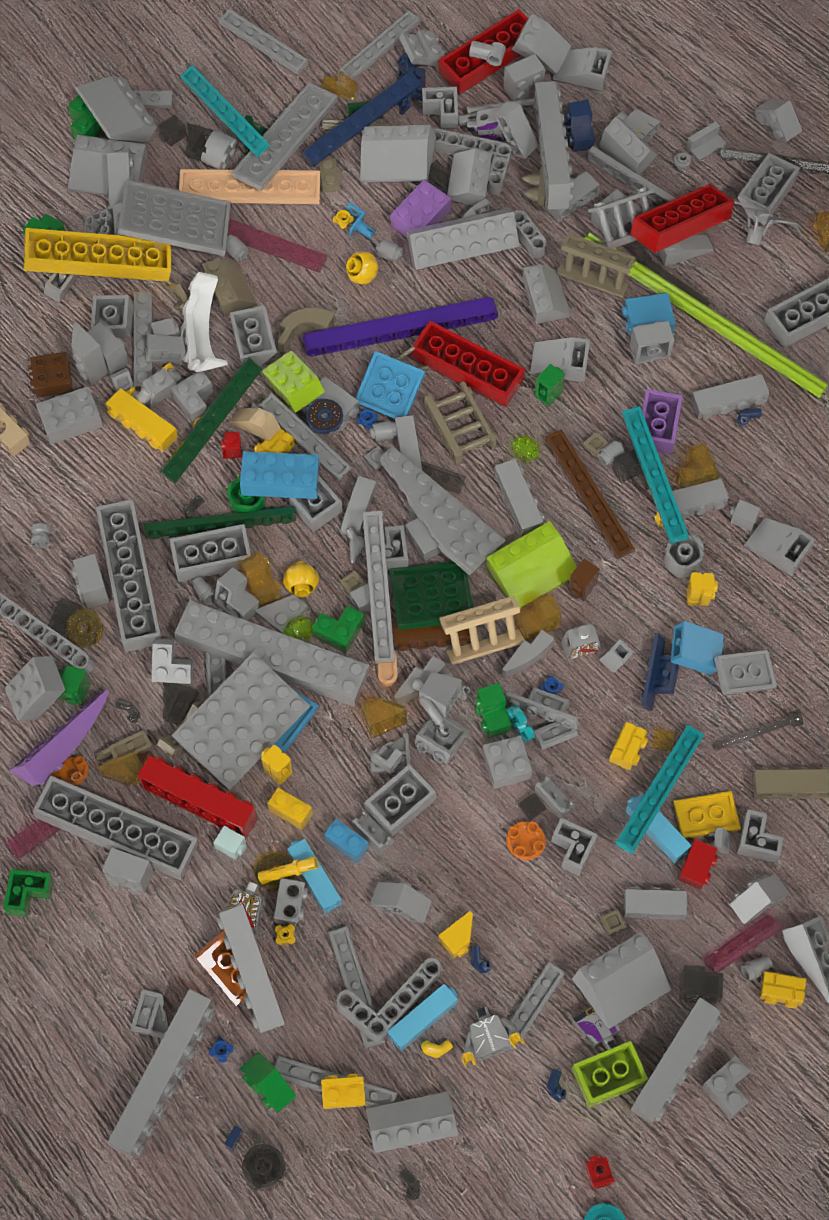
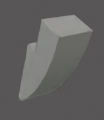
M358 476L343 519L340 534L348 536L346 530L353 528L356 535H360L363 527V512H369L370 503L377 488L376 481Z
M541 630L532 644L524 640L502 669V677L507 678L516 675L538 662L554 646L555 638Z
M432 656L423 670L415 667L395 694L394 704L398 706L419 696L420 691L412 689L415 679L418 678L426 681L433 672L443 674L446 671V663Z

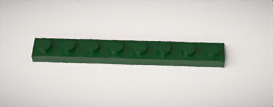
M250 357L244 360L159 471L173 484H176L262 371V368Z
M292 506L144 524L146 539H159L165 536L192 535L245 524V528H253L259 525L271 526L276 523L289 524L296 521L295 509Z

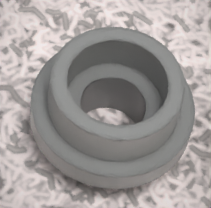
M684 152L678 153L674 157V164L678 169H686L691 164V157Z

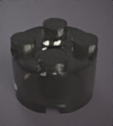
M258 1144L246 1153L242 1163V1171L251 1187L258 1191H270L277 1188L285 1179L286 1163L282 1153L277 1148L268 1144ZM265 1163L266 1166H269L267 1167L268 1171L263 1172V1170H259L262 1168L261 1164Z

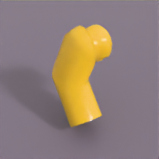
M448 1039L440 1045L426 1040L421 1044V1049L425 1055L439 1058L453 1049V1046Z

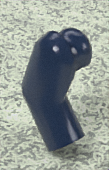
M761 408L744 409L737 418L738 424L745 426L751 418H761Z
M471 946L470 958L472 967L480 973H488L492 968L491 962L481 958L480 946Z
M552 1069L547 1089L555 1100L560 1101L567 1094L566 1090H563L559 1084L562 1072Z

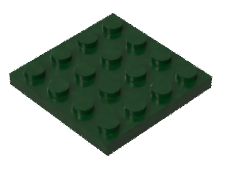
M455 562L389 569L398 630L440 626L441 617L474 608L467 573Z

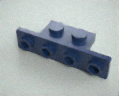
M406 51L398 59V79L411 71L422 85L398 104L399 114L401 115L411 107V98L422 101V88H426L425 69L411 65Z
M655 633L654 640L651 643L652 653L648 659L649 669L648 674L645 676V690L641 695V702L648 711L653 710L656 694H674L679 669L678 664L671 662V655H663L666 641L660 633Z

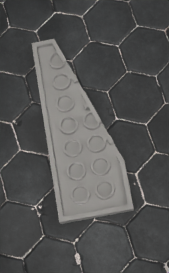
M392 446L380 457V462L390 477H394L398 483L399 490L406 495L409 505L420 521L426 524L430 530L429 534L431 537L435 538L438 542L441 552L470 576L486 562V557L492 555L504 545L506 540L396 448Z

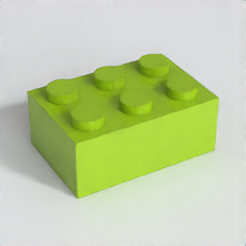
M292 350L262 370L269 386L295 413L325 393L318 377Z
M632 1041L573 1064L572 1067L573 1074L588 1108L642 1087L648 1082V1077Z

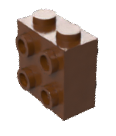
M67 352L30 357L31 364L28 365L29 375L33 377V380H30L31 391H35L37 398L73 392Z

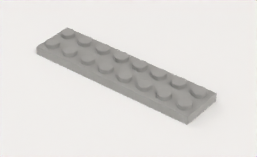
M309 82L262 136L270 146L259 157H256L250 151L232 171V177L262 191L337 103L338 96Z

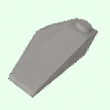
M818 916L784 929L782 932L790 952L829 1003V951L827 946L829 934L822 916Z

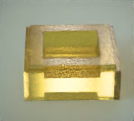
M656 728L652 748L671 752L675 732Z

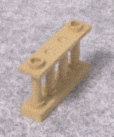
M514 596L440 618L445 634H450L453 649L446 651V654L452 665L523 643L524 638L519 629L515 630L513 615L520 613L519 605ZM505 617L508 632L497 635L495 620ZM487 623L490 638L479 641L476 626ZM469 628L471 644L460 647L458 631Z

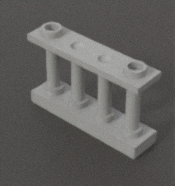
M646 187L637 189L635 194L608 203H604V201L594 204L593 208L588 209V213L598 212L604 235L603 243H600L601 245L613 249L636 241L631 236V233L625 232L619 204L626 203L632 226L633 218L636 216L632 200L639 198L643 213L647 212L650 209L646 195L654 193V189L646 190ZM612 207L618 230L617 238L611 236L604 209Z

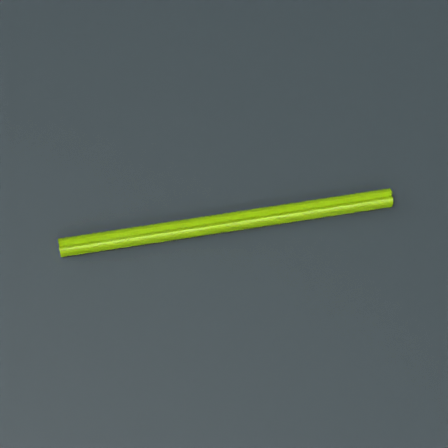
M589 232L584 238L598 244L603 243V239L592 232ZM635 260L627 275L657 294L668 293L672 304L818 398H821L823 393L826 392L828 383Z

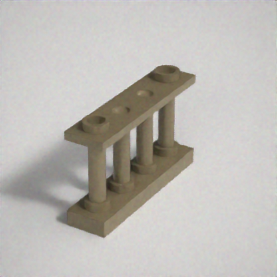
M568 233L561 246V250L568 252L567 259L562 261L556 274L623 298L629 287V283L623 282L625 273L629 274L636 257ZM574 255L584 258L583 267L573 263ZM591 261L601 264L600 273L590 270ZM608 267L618 271L616 279L607 276Z
M464 381L461 382L459 393L445 399L434 401L431 395L424 397V407L455 465L462 463L465 452L489 443L491 449L494 450L496 449V441H498L496 433L491 431L477 406L471 387H467ZM461 399H465L468 407L447 416L440 413V408ZM471 413L474 415L476 422L454 431L449 430L447 426L449 422ZM481 428L484 437L462 446L458 445L455 441L457 437Z

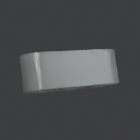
M515 210L514 216L518 239L533 258H542L546 252V239L524 211Z

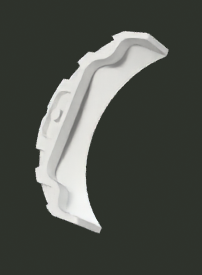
M198 272L190 283L188 289L190 290V297L183 307L182 315H184V322L180 327V337H183L185 346L183 360L188 363L187 368L195 372L228 365V361L217 359L214 356L209 339L210 309L218 276Z

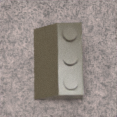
M216 258L202 264L203 273L218 276L213 296L223 317L229 316L230 312L248 309L257 305L237 261Z

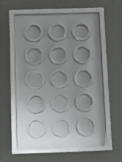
M126 179L118 234L224 256L231 202Z
M253 652L171 737L222 786L230 791L262 757V752L267 747L271 748L303 715L310 705Z

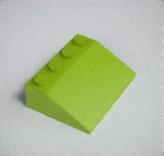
M550 521L486 557L487 570L507 598L514 596L520 609L569 581L571 574L577 568L561 535Z

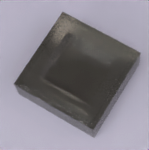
M535 792L518 804L530 821L546 810L545 805Z

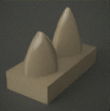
M541 167L540 172L530 173L522 177L527 183L539 186L524 192L528 198L538 201L537 206H544L545 186Z

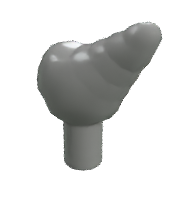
M350 528L346 532L350 538V562L353 564L361 550L365 548V539L357 536L354 529Z

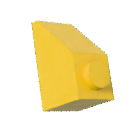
M471 911L438 935V941L453 959L457 956L461 958L469 951L473 919Z

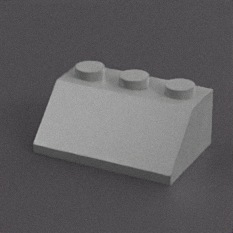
M615 117L604 129L599 147L608 156L638 175L658 155L630 126L618 117Z
M476 148L454 153L447 195L451 197L452 201L474 206L485 199L492 153Z
M542 264L523 267L522 280L535 324L569 318L571 316L559 275L556 274L557 270Z
M265 305L230 312L231 325L241 364L247 357H250L257 365L261 366L277 353Z
M77 322L74 323L71 345L74 355L72 357L76 361L75 367L79 371V378L84 383L87 381L92 386L108 373L101 345Z

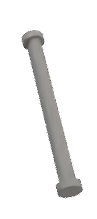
M534 98L509 102L519 103L522 107L534 105ZM506 102L475 107L466 106V113L471 114L480 110L501 107Z

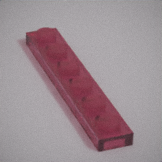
M232 219L229 220L227 236H236L249 247L320 273L327 260V255Z

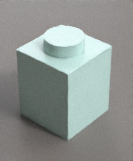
M226 826L222 828L214 841L215 849L235 860L238 855L241 856L245 852L247 847L245 837Z

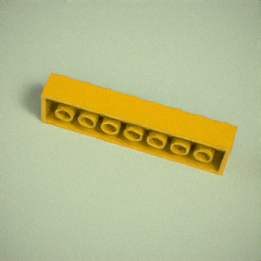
M26 228L24 236V271L169 281L171 274V245L131 236Z

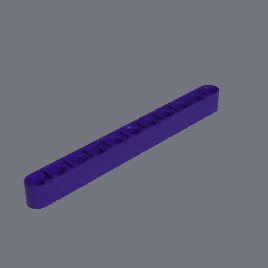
M486 297L305 334L302 339L307 356L313 357L418 336L429 321L446 329H453L495 320L498 317L494 298Z

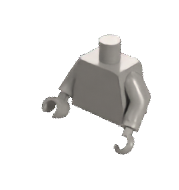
M433 672L426 681L416 678L412 689L420 691L419 703L434 723L440 725V732L447 735L450 732V728L448 727L446 732L443 730L445 725L443 722L444 718H446L457 698L462 701L468 698L467 694L470 693L471 689L469 686H462V680L456 678L451 673L438 674Z

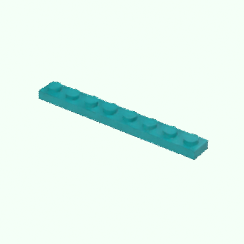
M193 65L180 76L256 157H259L270 146Z
M641 407L622 411L624 422L669 543L673 544L688 540L687 529Z
M690 725L686 726L615 843L617 846L630 854L634 853L705 734Z

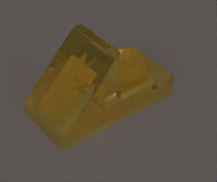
M340 71L338 78L324 76L321 85L322 89L338 97L349 99L355 98L358 83L343 71Z

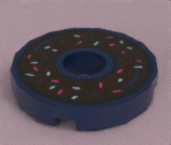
M319 399L313 402L306 414L309 427L319 434L335 432L342 425L344 418L341 406L331 399ZM325 413L330 415L327 420L321 419L320 416Z

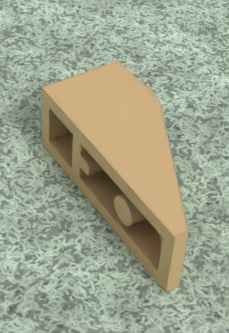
M241 408L229 420V424L268 441L280 429L273 413L261 408Z

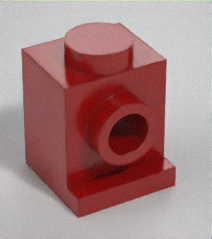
M225 432V439H222L223 459L242 458L240 432Z
M601 1154L590 1157L585 1167L592 1189L596 1190L613 1185L615 1180L607 1157L602 1158ZM596 1167H602L604 1172L602 1174H598L596 1172Z

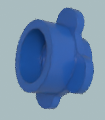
M363 409L360 417L357 418V423L366 426L367 429L372 428V424L378 420V415L369 409Z
M549 676L545 684L540 686L541 690L556 696L564 688L563 684L553 676Z
M218 1038L213 1048L209 1049V1054L212 1057L218 1058L220 1063H225L228 1055L234 1051V1047L231 1044L228 1045L223 1038Z

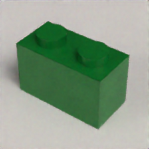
M549 364L536 378L535 397L548 407L563 392L565 374L559 367Z

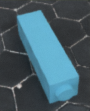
M643 793L638 797L634 795L627 802L626 812L630 816L633 815L644 797ZM658 811L646 834L675 864L690 851L691 845Z
M305 839L301 841L296 840L287 848L288 855L292 861L315 856ZM320 863L318 869L302 873L303 880L324 914L342 905L339 894Z
M443 984L387 1032V1036L402 1052L457 1005L458 999L456 997L458 994L451 986L448 988Z

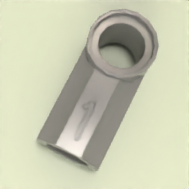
M472 41L469 56L485 59L490 65L499 66L501 65L506 47L499 42H494L490 45Z

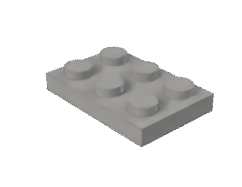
M768 650L720 655L714 658L723 695L770 690L777 687Z

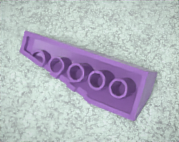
M106 689L98 692L80 708L81 713L76 712L66 720L67 725L63 724L51 732L52 737L47 738L45 741H40L10 771L32 786L37 784L43 785L50 778L48 775L63 767L64 764L62 762L68 758L88 733L99 715L109 691Z

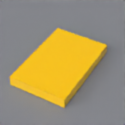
M732 791L673 801L679 831L686 840L708 836L709 833H715L716 828H724L727 832L741 829Z

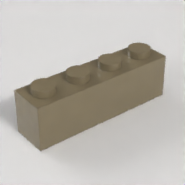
M762 767L755 770L752 776L754 799L829 798L828 767H819L817 769L800 767L797 770H789L787 767L769 770L767 767Z

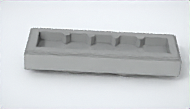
M134 91L145 108H172V91Z

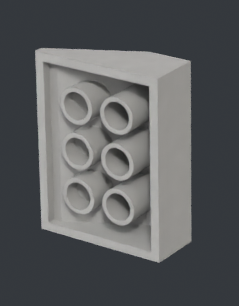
M110 76L79 85L75 88L109 139L148 142L157 129L153 118L147 113L145 106L139 101L136 93L132 91L125 78Z
M432 126L364 127L361 140L360 181H427L436 141Z
M77 135L73 148L68 190L109 196L107 153L129 152L130 157H133L134 168H131V175H134L136 182H142L148 159L146 144Z
M642 931L580 968L572 978L608 1030L671 991L655 949Z

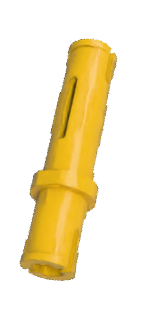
M315 856L303 860L296 859L286 865L259 871L258 879L261 884H265L295 874L299 876L303 872L318 869L319 863Z

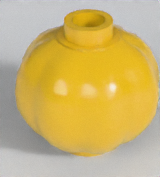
M357 251L348 259L346 272L352 282L366 285L377 276L378 263L373 254Z
M303 561L295 562L294 565L287 569L283 576L285 588L297 597H307L316 589L319 583L318 572L311 565L305 564Z

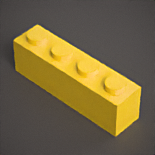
M120 388L106 402L107 413L113 419L117 418L125 428L134 430L139 438H145L154 449H160L164 452L178 438L177 430L174 426Z

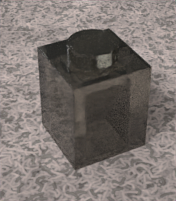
M176 115L158 125L160 139L170 147L187 136L185 124Z

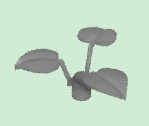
M733 199L735 204L741 205L739 200ZM744 207V210L756 218L755 225L751 226V218L747 215V243L760 245L762 236H765L767 229L772 223H786L799 231L800 226L797 223L782 218H770L762 231V227L758 226L760 216L773 217V214L763 210Z

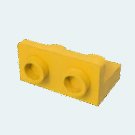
M348 1074L347 1078H338L336 1075H331L321 1080L323 1109L365 1106L364 1078L359 1077V1074Z

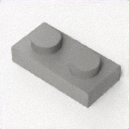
M558 722L533 731L541 750L578 736L576 729L566 728Z

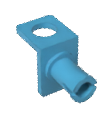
M349 202L346 211L357 220L351 226L348 236L351 237L354 232L358 231L370 240L376 230L363 222L366 212Z

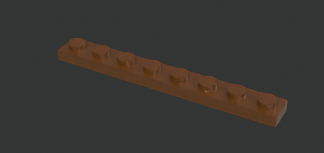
M560 429L545 436V441L616 558L619 559L634 552V546L563 430Z

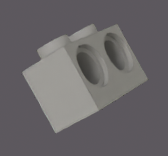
M280 879L274 921L298 924V920L303 919L304 908H301V902L306 900L308 888L304 887L305 882ZM291 886L296 887L299 891L295 897H291L287 893V889ZM285 907H293L295 915L292 917L285 916L283 912Z

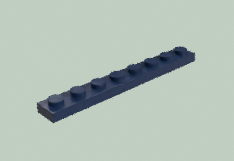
M410 71L303 151L304 157L315 167L363 131L364 127L371 125L419 89L422 83Z

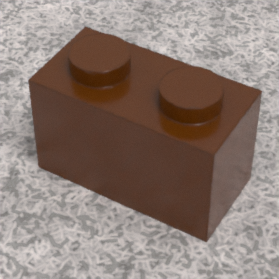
M584 558L570 576L568 588L570 594L584 601L597 585L600 568Z

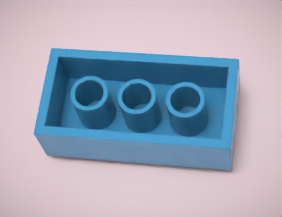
M243 451L240 478L241 495L317 499L320 468L319 455Z

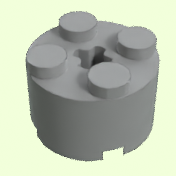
M218 130L213 131L205 144V147H207L206 153L202 152L201 162L218 170H227L229 166L228 160L230 157L234 158L237 152L235 148L237 140Z
M692 534L689 535L688 540L670 544L668 541L663 558L668 571L678 578L691 576L693 572L696 573L701 566L704 556L703 543Z

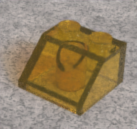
M371 698L361 705L362 720L371 739L407 724V709L403 705L382 698Z

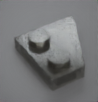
M188 123V136H186L187 158L201 161L202 152L206 153L207 147H205V144L210 134L215 130Z
M435 160L430 166L427 182L447 195L451 173L438 160ZM412 181V183L415 184V185H417V186L422 182V181Z
M163 682V719L179 726L187 716L198 695V691L178 683Z

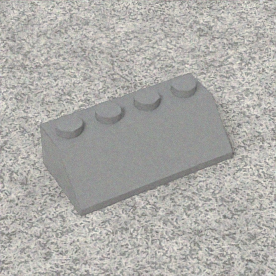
M768 153L738 195V200L743 208H754L774 214L795 184L800 167ZM746 211L749 218L756 220L753 215ZM760 216L759 223L766 225L771 216Z
M448 1091L366 1108L374 1153L458 1135Z

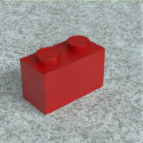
M695 839L679 881L700 890L703 884L708 885L712 875L708 871L710 866L715 867L719 856L715 854L718 848Z

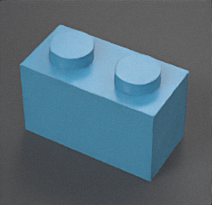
M335 819L324 833L325 842L356 864L369 849L367 840L338 819Z

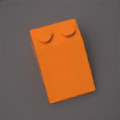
M223 930L197 952L194 957L231 1001L238 1005L244 999L243 995L247 993L245 988L242 990L236 977L240 973L238 969L234 970L229 957L233 953L231 949L227 950L222 937L226 933Z

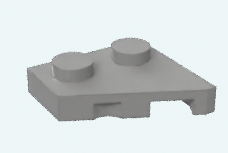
M293 594L256 609L255 614L276 631L285 634L293 626L295 618L301 617L308 610V605Z
M408 733L403 734L401 738L394 742L390 741L385 744L393 752L395 749L402 752L403 760L393 773L402 771L410 764ZM381 748L370 753L371 774L388 773L372 762L371 755L374 752L377 754Z
M142 989L131 1025V1031L163 1039L169 1027L163 995Z

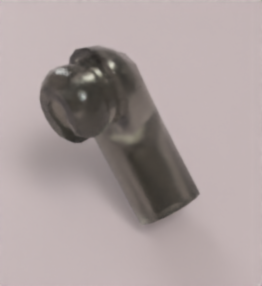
M198 495L184 506L183 513L188 517H193L196 514V509L205 502L204 499Z
M122 699L116 701L115 707L127 711L130 714L128 720L132 723H137L141 713L132 702Z
M404 1168L398 1177L407 1183L406 1197L409 1200H416L420 1195V1181Z

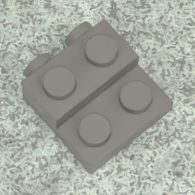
M418 30L416 34L402 33L399 37L412 64L439 66V59L445 56V50L441 49L439 38L434 35L433 31Z
M446 716L443 721L445 724L443 730L446 732L449 727L450 732L444 735L440 732V725H436L430 718L417 734L414 744L420 752H428L433 755L435 761L448 764L457 753L458 747L469 735L470 730Z

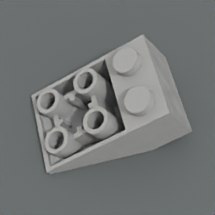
M597 47L569 50L557 75L554 74L553 80L603 91L611 63L612 51Z
M122 202L84 217V233L121 235L118 234Z
M570 337L535 342L530 375L539 376L549 364H552L563 371L565 374L564 380L584 382L590 340Z
M764 517L744 546L792 577L812 550L816 539L798 528Z

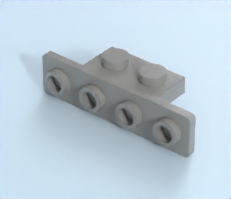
M535 687L528 699L510 692L505 694L509 706L516 704L531 715H540L547 721H556L569 729H578L579 727L578 718L565 713L570 705L569 700Z

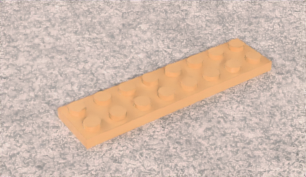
M180 169L179 191L229 201L231 203L320 204V171L279 170L266 187L260 191L232 177L233 170Z

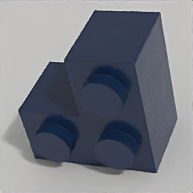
M589 100L568 103L567 110L565 111L566 121H564L566 132L568 131L569 134L568 144L572 146L573 152L589 150L595 143V136L591 126L592 111Z

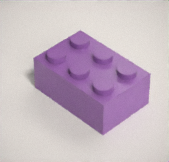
M423 180L391 213V227L407 237L406 230L438 224L451 211V197Z
M646 389L642 412L657 452L672 454L683 395Z

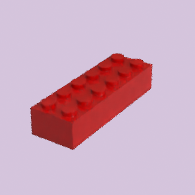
M518 9L439 59V74L451 87H457V93L461 95L521 56L513 51L512 48L528 17ZM472 41L490 45L494 42L502 43L506 47V51L501 65L493 66L485 59L469 56Z
M711 184L705 185L633 218L631 236L651 251L659 252L731 219L735 201Z
M429 321L412 346L415 347V350L411 352L412 360L424 366L428 365L430 369L459 384L464 381L467 387L470 386L473 391L505 407L508 406L525 378V368L432 321Z
M149 755L137 775L142 789L220 828L226 826L244 836L245 840L257 821L255 807H253L254 805L247 800L240 801L236 799L233 793L229 791L224 793L218 790L215 784L210 782L206 784L194 774L188 775L176 765L170 766L166 764L164 759L158 756L154 758Z

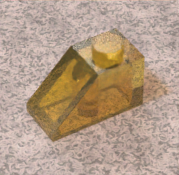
M135 751L99 766L102 777L125 785L140 783L137 775L142 765Z

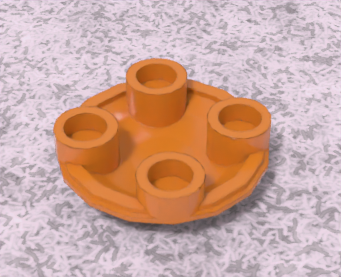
M83 756L70 757L62 762L64 765L61 769L51 773V776L78 786L87 778L89 765Z
M522 821L514 824L509 829L506 843L510 853L516 858L532 860L543 852L546 839L544 832L536 822Z

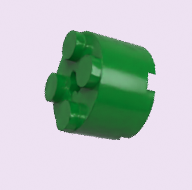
M241 476L229 484L227 496L232 513L264 510L266 497L241 495Z

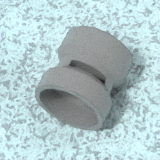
M43 523L32 525L31 533L33 537L31 538V546L35 548H47L50 546L48 535L51 528L49 525Z

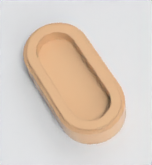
M395 651V662L378 664V680L383 686H392L397 681V656Z

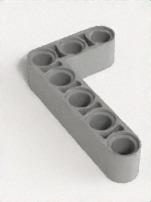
M433 129L436 136L434 152L454 155V153L476 148L492 153L487 189L491 194L502 192L511 162L512 148L509 144L443 129Z
M436 958L427 959L378 1013H375L349 990L341 991L338 994L337 1010L369 1039L376 1042L381 1041L387 1035V1032L403 1018L438 979L442 967L441 963ZM434 967L437 972L429 973L426 968ZM420 981L423 987L416 988L413 982ZM401 996H406L409 998L410 1001L408 1003H402L399 1000V998ZM342 999H349L351 1004L344 1006L340 1001ZM393 1011L396 1017L388 1018L385 1013ZM363 1012L367 1015V1018L363 1020L358 1019L356 1014ZM379 1026L382 1032L374 1033L371 1028Z

